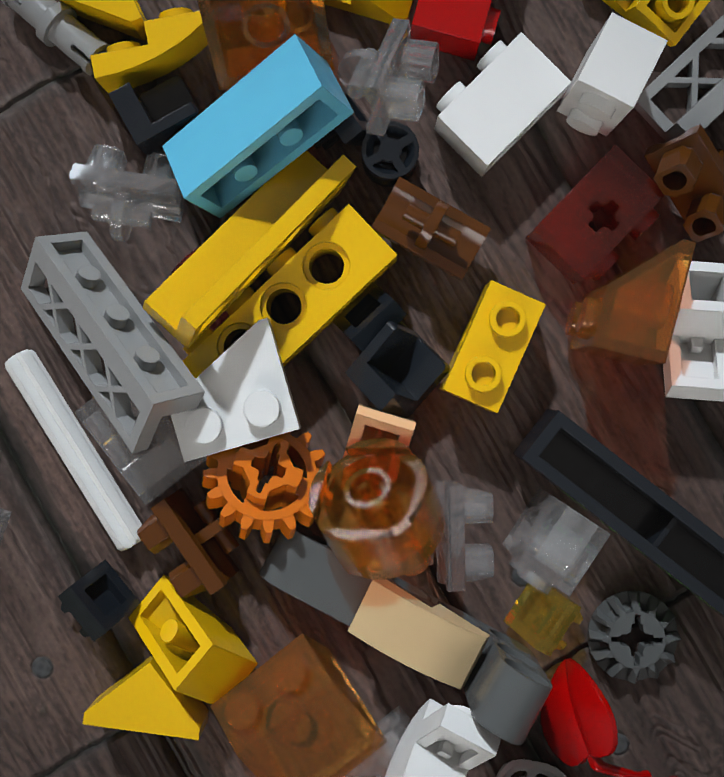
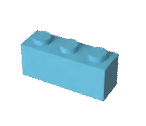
M294 34L162 147L183 198L221 219L352 115L354 111L328 62Z

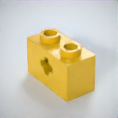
M493 280L487 283L480 294L449 364L450 370L443 378L439 389L485 410L498 413L546 304Z

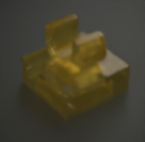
M534 574L503 621L534 649L550 657L555 649L562 650L566 647L567 643L562 640V637L572 622L581 624L583 616L580 613L582 608L552 584Z

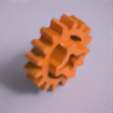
M287 432L208 455L206 465L209 469L203 470L202 487L212 489L207 493L206 497L208 509L223 507L220 513L219 525L224 528L234 521L241 524L239 538L243 540L250 535L252 529L260 530L263 543H270L273 530L280 529L288 540L293 538L296 530V520L309 528L316 515L314 509L323 508L328 493L322 489L327 487L330 479V471L318 469L324 461V450H313L310 452L308 450L312 435L306 432L295 438L291 435V432ZM290 459H292L295 462L298 468L293 466ZM274 466L272 478L269 480V483L264 484L262 491L258 493L259 482L263 479L264 475L268 474L270 467ZM231 488L240 491L244 502H241L235 496Z

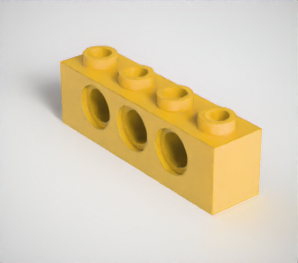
M350 204L339 213L334 208H330L308 230L313 238L298 252L290 247L280 254L266 270L272 276L256 292L251 287H248L225 310L230 316L216 330L213 331L209 327L188 349L184 346L183 350L188 354L183 360L184 364L196 379L230 347L232 339L238 333L249 330L258 320L269 318L282 363L285 367L372 282L374 283L396 262L397 254ZM325 254L335 255L344 263V271L341 277L329 284L320 283L312 276L313 263L318 257ZM283 293H293L301 301L299 316L288 324L277 323L271 314L273 300Z

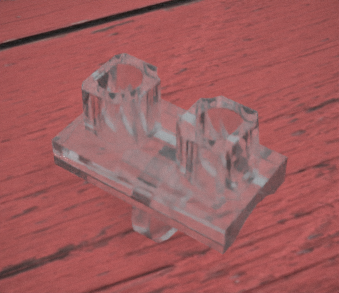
M393 18L378 51L374 48L352 49L345 53L338 65L337 74L341 84L346 88L349 97L353 99L365 97L370 103L372 113L366 124L367 134L384 136L391 119L419 122L424 109L425 83L434 84L439 72V43L411 39L410 20Z
M101 144L94 145L86 165L73 163L69 179L71 184H76L78 187L81 207L92 209V220L110 223V234L113 240L128 241L133 227L151 229L153 218L181 222L184 204L179 185L166 154L152 153L147 155L143 173L125 171L128 163L125 152L117 147Z
M453 480L435 481L436 527L433 526V507L417 506L416 527L400 529V542L416 545L417 565L434 564L433 545L436 544L437 582L446 584L448 592L466 591V582L494 576V553L492 546L488 543L465 544V524L492 523L493 495L485 490L464 487V485Z

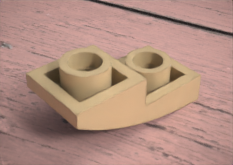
M384 577L372 580L348 629L349 633L385 655L426 676L458 689H462L465 686L490 637L489 634L443 605L438 604L431 608Z

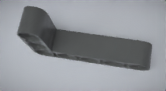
M296 524L294 537L289 540L280 532L259 571L260 576L273 586L348 626L351 625L372 580L384 577L431 608L441 604L489 634L490 637L463 688L473 718L489 732L512 744H523L553 688L535 655L517 640Z

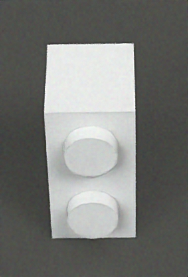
M612 12L587 50L557 112L567 116L566 122L581 133L596 136L599 132L607 136L634 108L668 40Z
M522 32L508 46L501 40L498 41L477 64V68L481 73L467 87L460 81L456 83L436 105V108L441 113L437 116L434 130L481 177L563 96L571 84V81Z

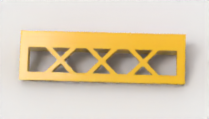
M306 150L261 186L144 301L143 309L188 349L340 194L356 166L343 154L327 170Z

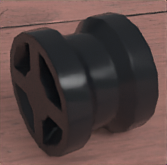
M384 121L374 125L366 133L362 141L361 151L365 174L372 182L382 187H394L399 177L405 180L412 177L417 167L419 144L416 135L408 126L398 121ZM384 161L386 163H392V165H387L385 163L379 165L378 163Z

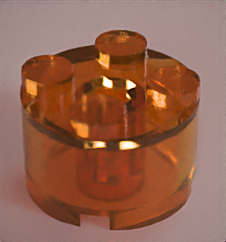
M387 438L362 440L346 447L348 455L340 459L333 466L330 460H328L319 469L312 481L309 491V508L318 528L342 568L349 574L373 580L391 579L401 575L416 576L424 572L430 565L431 555L436 550L443 536L445 514L422 460L414 455L407 445Z

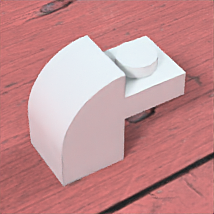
M676 260L665 283L656 322L655 360L663 361L666 398L724 402V263Z
M429 699L418 710L402 735L385 777H467L469 770L496 756L501 738L482 727L471 715L470 708L449 703L443 706Z

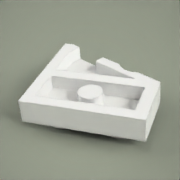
M270 319L258 320L196 378L205 391L198 408L171 415L184 462L300 429V421Z

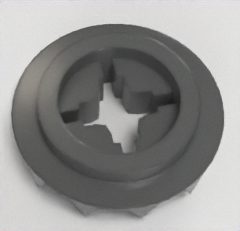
M623 591L605 599L591 616L587 631V641L591 655L596 663L612 678L626 680L633 684L647 678L658 679L660 671L668 664L675 663L674 653L677 643L682 640L677 630L676 616L661 600L646 592ZM636 619L639 629L645 634L652 635L655 639L640 642L634 658L630 647L625 642L618 641L612 637H621V634L630 633L632 624H635Z

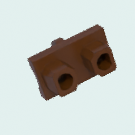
M696 125L670 141L648 147L644 157L655 173L653 179L663 195L669 196L684 219L683 227L692 241L700 242L723 233L724 151L714 147L702 125Z
M401 177L397 180L386 203L371 226L380 236L460 281L464 278L491 230L490 227Z
M183 488L150 508L154 514L137 530V535L148 551L157 554L174 542L186 561L168 574L171 584L183 599L201 593L206 589L212 595L224 587L227 581L239 571L228 553L240 544L227 526L223 528L219 525L220 516L215 509L207 508L206 499L194 506Z

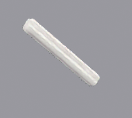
M26 349L16 353L5 362V369L116 548L120 551L131 548L141 541L137 535V530L142 526V523L36 352Z

